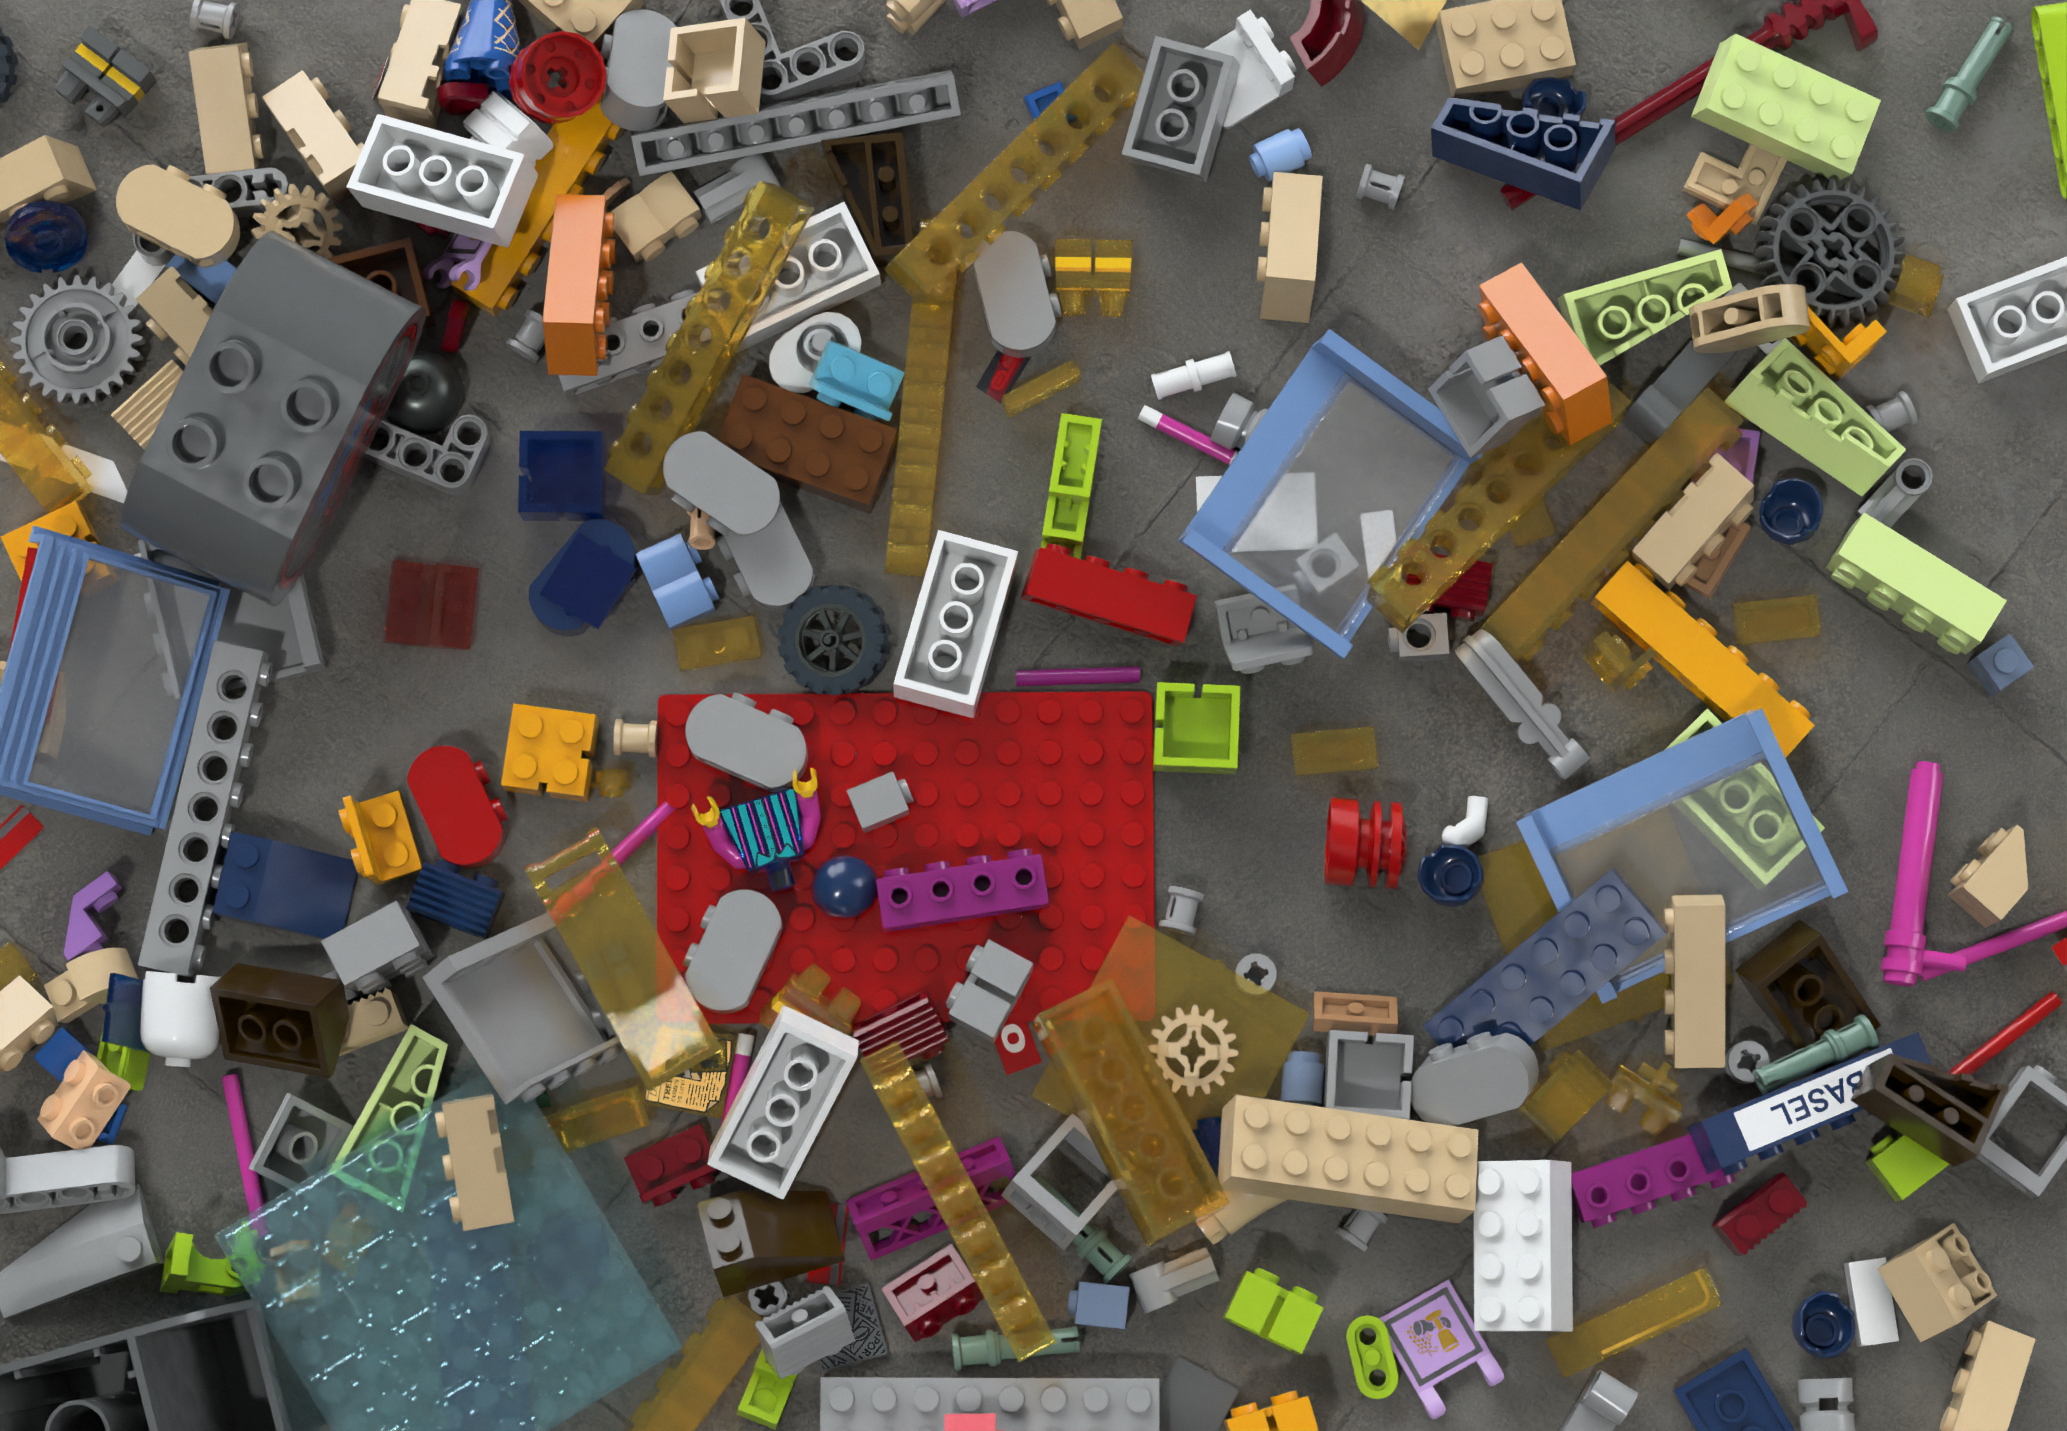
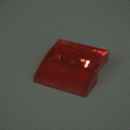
M393 560L391 563L383 643L438 649L470 650L478 568L442 563L430 565Z

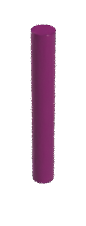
M1139 666L1016 670V687L1140 683Z

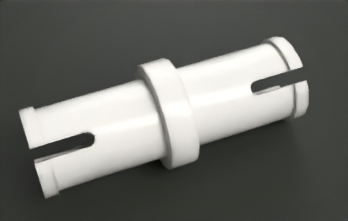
M1229 351L1198 362L1190 359L1185 361L1186 365L1158 374H1151L1158 400L1189 389L1197 392L1202 390L1201 386L1237 376Z

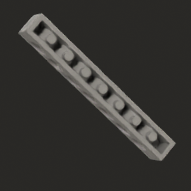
M951 70L763 105L759 106V114L724 118L722 114H718V119L685 124L679 121L663 124L647 131H631V138L639 176L817 143L821 142V140L844 138L959 116L961 112L954 75Z
M214 640L138 966L178 973L188 977H193L195 969L201 970L206 954V946L201 945L204 929L210 930L213 924L215 914L212 913L214 905L210 904L214 888L218 889L224 866L220 864L223 848H228L231 832H234L235 825L229 823L233 807L239 808L244 792V784L239 783L242 767H249L253 755L254 744L248 742L252 726H259L262 716L263 703L258 702L261 686H268L272 674L273 664L267 662L269 655L264 651ZM243 678L246 683L245 694L236 700L229 699L226 693L228 683L232 679ZM233 718L237 725L235 735L228 740H221L217 735L218 724L223 719ZM222 758L227 764V773L222 779L212 781L207 773L208 765L214 759ZM206 799H214L218 806L216 816L210 821H202L198 815V807ZM203 839L208 845L207 856L199 862H193L188 854L189 846L193 841ZM193 879L198 885L199 892L193 901L185 903L179 896V887L184 881ZM183 920L189 927L188 937L181 943H174L170 938L169 929L175 921Z

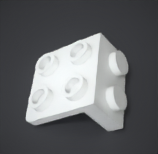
M1251 9L1237 18L1235 30L1204 48L1234 56L1240 64L1222 126L1225 129L1233 127L1293 89L1295 79L1293 73L1296 72V67L1292 59L1284 50L1279 53L1271 41L1274 38V34L1263 17L1257 19Z

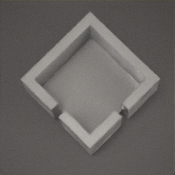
M1503 336L1466 350L1449 367V370L1444 372L1428 388L1470 458L1507 443L1545 406L1537 388L1532 384L1527 374L1520 375L1518 372L1522 366Z
M988 939L984 948L977 945L965 966L967 967L966 971L971 974L964 985L956 982L945 1004L950 1009L948 1014L951 1021L994 1044L1033 972V963Z
M1330 1030L1327 1033L1323 1107L1409 1120L1412 1081H1402L1400 1083V1076H1409L1412 1073L1414 1035L1376 1033L1373 1036L1372 1044H1365L1368 1032Z

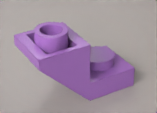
M108 871L73 896L64 948V956L68 961H72L87 953L104 949L102 945L110 940L91 915L94 910L101 913L110 908L119 899L116 894L124 889L115 875Z

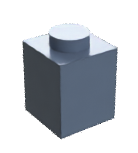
M2008 634L1967 663L1990 697L2034 668L2011 634Z
M1079 1282L1078 1290H1070L1067 1315L1075 1316V1325L1125 1330L1130 1287Z

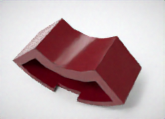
M1311 0L1309 15L1303 26L1290 37L1307 71L1321 87L1329 83L1344 69L1358 47L1365 19L1364 3L1361 0Z

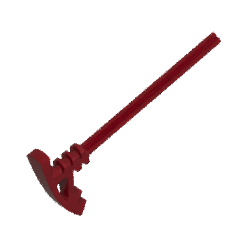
M1795 0L1796 5L1787 2L1781 6V16L1773 12L1764 16L1762 28L1746 37V39L1770 50L1779 47L1785 51L1792 46V38L1796 40L1805 39L1808 36V28L1812 30L1821 29L1824 26V18L1834 21L1844 15L1856 51L1860 52L1877 41L1878 30L1860 0ZM1714 57L1613 119L1615 120V147L1701 93ZM1507 185L1499 190L1504 198L1503 201L1511 210L1537 196V194L1512 185Z

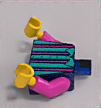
M811 768L812 779L805 783L797 779V771L794 770L792 772L793 788L719 810L715 800L710 796L707 797L711 804L709 812L705 814L699 813L694 804L691 809L698 823L703 825V829L716 853L734 868H747L750 875L766 871L772 892L785 890L796 885L790 863L806 858L805 850L814 844L820 824L821 813L818 793L816 791L818 783L817 772L814 768Z

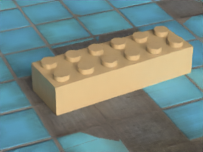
M1235 1095L1222 1108L1217 1189L1461 1223L1475 1211L1479 1130Z

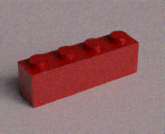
M1047 544L1046 548L1039 547L1034 551L1020 599L1175 647L1184 643L1197 595L1187 592L1188 586L1171 580H1164L1163 585L1149 581V574L1137 569L1125 568L1124 572L1109 568L1110 562L1094 556H1086L1085 560L1070 556L1071 550L1055 544Z

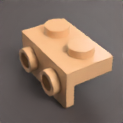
M83 1050L79 1057L73 1060L66 1068L64 1079L56 1092L44 1101L37 1120L52 1138L75 1150L91 1148L131 1088V1085L123 1078L111 1073L96 1056Z

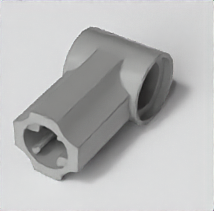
M760 153L740 159L730 168V172L694 191V195L705 216L713 224L747 204L753 206L768 200L781 190V185L764 155Z
M1911 458L1905 460L1857 510L1856 514L1860 517L1863 513H1866L1891 528L1929 488L1933 477L1931 468L1921 459ZM1907 469L1918 472L1922 480L1920 488L1910 489L1906 487L1901 479L1902 472Z
M1206 1247L1182 1255L1180 1258L1168 1263L1162 1261L1129 1275L1144 1314L1174 1303L1182 1295L1219 1281L1215 1266Z

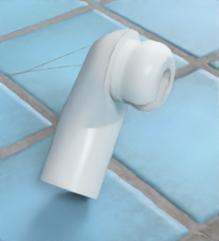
M1468 796L1466 818L1455 827L1448 825L1443 830L1442 841L1444 845H1457L1468 848L1484 835L1488 798Z

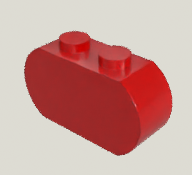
M436 746L421 753L409 769L407 783L441 857L447 862L463 869H475L489 864L499 855L504 846L506 831L502 822L507 821L508 817L499 798L490 799L485 785L491 783V780L482 761L479 760L474 763L468 753L453 746Z

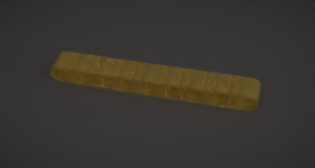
M921 217L885 574L925 577L928 567L962 221Z

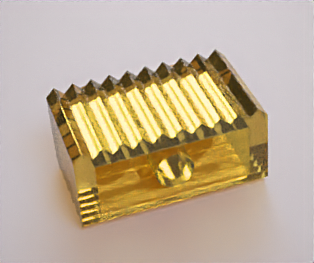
M1579 1049L1571 1056L1564 1050L1547 1067L1553 1074L1542 1085L1537 1081L1532 1092L1517 1109L1519 1114L1552 1146L1614 1086Z

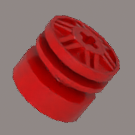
M558 31L545 34L518 53L511 65L509 86L514 102L525 115L536 122L555 125L571 121L596 105L605 89L607 73L603 57L592 42L577 33ZM557 72L560 75L557 81L559 86L550 88L547 85L550 80L549 75Z
M1330 798L1325 842V885L1352 886L1356 878L1357 869L1364 868L1366 869L1368 888L1376 887L1378 869L1384 870L1385 889L1397 888L1398 878L1405 863L1407 827L1402 814V802H1391L1388 820H1382L1381 801L1374 800L1369 819H1364L1360 815L1358 799Z

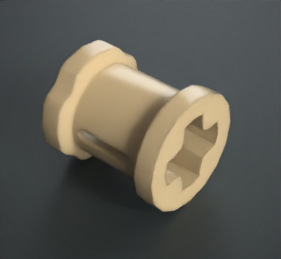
M616 719L614 727V756H621L623 752L648 753L649 757L656 758L658 721L651 720L649 724L624 723L623 719Z

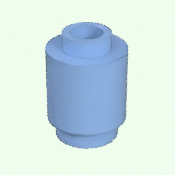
M1298 128L1293 131L1286 129L1253 144L1252 149L1254 153L1248 156L1258 178L1264 176L1270 182L1273 181L1274 172L1290 173L1305 166L1304 161L1311 159L1312 153L1304 134Z

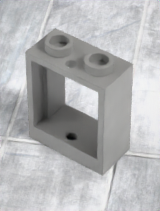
M2038 1065L2034 1068L2030 1066L2020 1068L2008 1084V1091L1979 1155L1975 1157L2029 1198L2040 1196L2066 1160L2067 1134L2038 1174H2035L1989 1140V1138L2028 1084L2067 1112V1093L2054 1085L2057 1079L2050 1072Z
M1072 1113L1013 1178L1001 1196L1059 1247L1065 1250L1136 1168L1129 1163L1127 1156L1121 1150L1111 1147L1098 1136L1095 1128L1089 1122L1079 1119ZM1064 1139L1111 1179L1079 1217L1031 1177Z

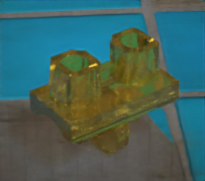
M1663 1061L1657 1070L1645 1062L1641 1064L1637 1072L1650 1080L1649 1083L1621 1064L1614 1072L1611 1081L1613 1085L1606 1099V1104L1622 1114H1625L1635 1098L1648 1105L1638 1124L1653 1135L1657 1136L1670 1121L1676 1123L1682 1114L1681 1110L1683 1108L1681 1103L1658 1089V1087H1661L1668 1093L1673 1094L1679 1085L1666 1077L1671 1067L1667 1062Z

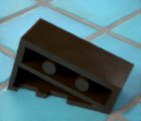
M903 132L821 140L823 154L876 267L916 263Z
M1888 1054L1866 1066L1851 1101L1955 1167L1979 1155L2009 1086L2000 1083L1994 1085L1974 1080V1076L1964 1073L1959 1075L1938 1070V1066Z

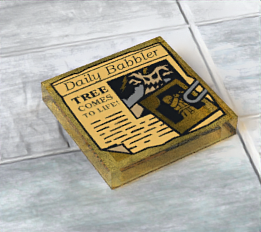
M656 1022L640 1104L722 1119L738 1037Z

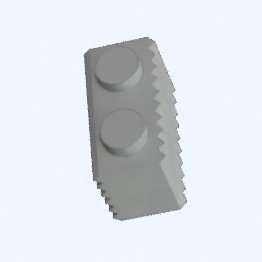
M824 1286L822 1290H816L815 1294H809L807 1298H801L800 1302L794 1301L792 1306L787 1305L785 1310L779 1309L778 1313H772L770 1317H764L763 1321L756 1322L755 1327L765 1358L780 1379L788 1375L798 1374L807 1365L825 1356L835 1355L842 1347L856 1341L851 1330L847 1311L829 1286Z

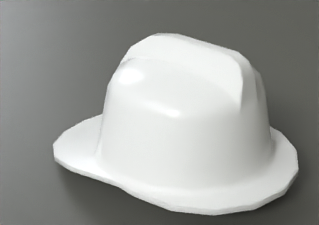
M824 312L805 319L775 342L769 357V369L772 379L779 387L795 393H806L814 390L809 385V382L828 339L860 352L861 337L858 327L850 318L836 312Z

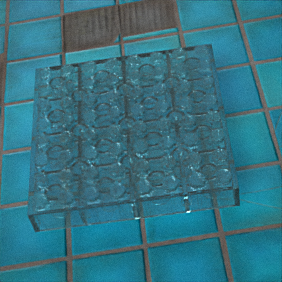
M484 1072L436 1099L216 1232L214 1235L250 1297L260 1300L264 1320L332 1431H549L683 1348V1345L535 1100L524 1103L522 1098L505 1105ZM493 1094L515 1222L463 1231L462 1222L453 1223L449 1198L457 1196L455 1179L446 1181L442 1155L450 1154L448 1138H439L435 1113L443 1112L442 1102Z

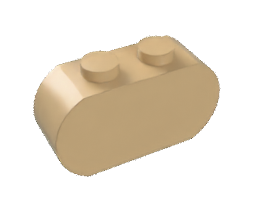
M154 164L145 165L130 172L121 182L116 195L117 212L130 232L201 268L219 265L233 254L240 238V225L236 214L225 200L227 195L209 184H205L203 188H200L190 183L191 177L171 165L168 166L167 170Z
M1797 284L1763 286L1699 303L1689 308L1694 351L1698 353L1738 351L1800 335L1810 330L1805 287Z

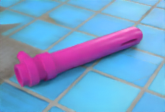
M1918 761L1916 762L1915 769H1911L1890 930L1885 931L1883 946L1887 948L1886 957L1881 958L1880 971L1884 972L1883 982L1892 985L1916 986L1917 977L1922 976L1923 966L1965 972L1967 956L1925 950L1927 937L1923 935L1944 778V773L1940 772L1941 765L1933 762Z

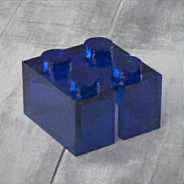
M520 431L519 468L523 475H519L518 513L523 521H560V513H564L568 521L605 520L607 440L603 431Z

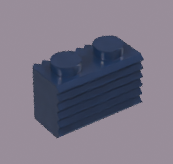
M437 859L435 865L424 862L406 909L414 914L483 940L488 939L505 897V893L497 889L499 882L478 873L475 874L473 880L458 875L459 866L441 859Z

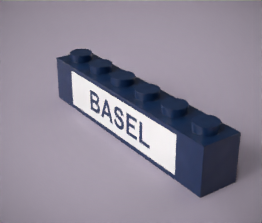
M1915 1032L1687 1127L1706 1173L1709 1174L1721 1169L1723 1175L1727 1176L1748 1167L1745 1159L1758 1154L1760 1161L1784 1152L1781 1143L1794 1139L1796 1146L1820 1137L1817 1128L1830 1124L1832 1131L1856 1122L1853 1113L1863 1110V1108L1852 1102L1851 1098L1867 1065L1888 1054L1932 1065L1919 1032Z

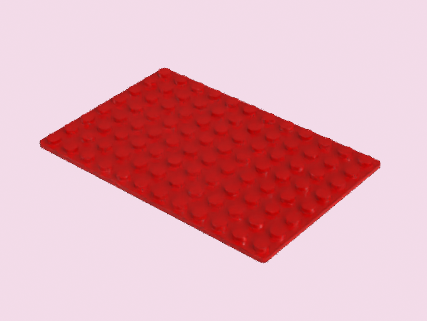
M1146 691L981 692L974 718L896 698L894 693H850L842 695L818 693L741 694L756 702L754 708L770 714L771 709H775L794 718L792 725L798 727L801 731L808 750L807 767L799 781L809 782L812 779L811 768L816 770L818 782L816 791L818 793L821 813L815 842L809 849L804 850V847L801 848L803 857H801L800 850L798 853L796 849L797 860L762 871H758L755 862L751 863L753 872H751L749 864L745 865V869L734 868L714 851L703 829V825L698 823L691 807L694 804L699 813L705 814L711 809V804L707 797H712L719 808V817L722 819L737 847L721 811L730 810L739 843L741 844L742 840L732 808H734L743 840L748 841L738 806L745 804L758 850L763 854L748 806L749 803L765 855L769 856V850L753 801L762 799L777 852L780 853L781 850L764 798L770 803L780 840L784 847V840L770 796L777 794L789 829L790 825L780 793L782 797H785L793 825L797 827L786 791L794 789L793 786L784 791L772 793L695 758L686 739L687 719L693 708L700 701L717 694H666L659 697L657 719V809L665 801L675 809L657 826L656 1015L661 1024H774L779 1013L772 1009V1001L779 992L806 1011L808 1017L812 1016L823 1024L856 1023L927 989L944 1023H955L950 1020L948 1014L950 1009L946 1007L947 1004L945 1003L956 982L964 985L971 974L966 971L967 967L965 966L975 947L979 945L984 948L988 939L1033 963V972L1006 1022L1151 1021L1155 1017L1152 696ZM723 694V695L732 698V695H733V694ZM890 772L894 773L897 781L905 778L914 802L907 804L910 815L864 833L847 790ZM1032 849L1033 855H1042L1049 907L884 932L878 892L873 905L859 916L838 918L827 916L814 903L810 884L817 868L827 860L843 855L864 860L875 872L876 879L884 878V871L890 869L908 868L909 874L926 872L925 865L930 863L949 861L950 868L967 865L966 859L970 857L991 855V861L1008 859V852ZM788 869L792 885L775 890L771 874ZM732 891H756L770 899L777 908L783 922L782 934L749 1005L738 1012L729 1014L712 1012L698 1003L689 991L685 977L688 967L683 965V961L693 942L698 945L700 944L705 933V929L701 928L700 925L710 904L717 907L720 898Z

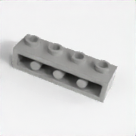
M694 290L679 292L670 298V303L658 307L654 303L640 306L632 311L633 316L617 321L616 317H611L610 327H605V331L602 333L607 335V359H599L598 376L558 375L567 399L722 345L703 291L694 293Z

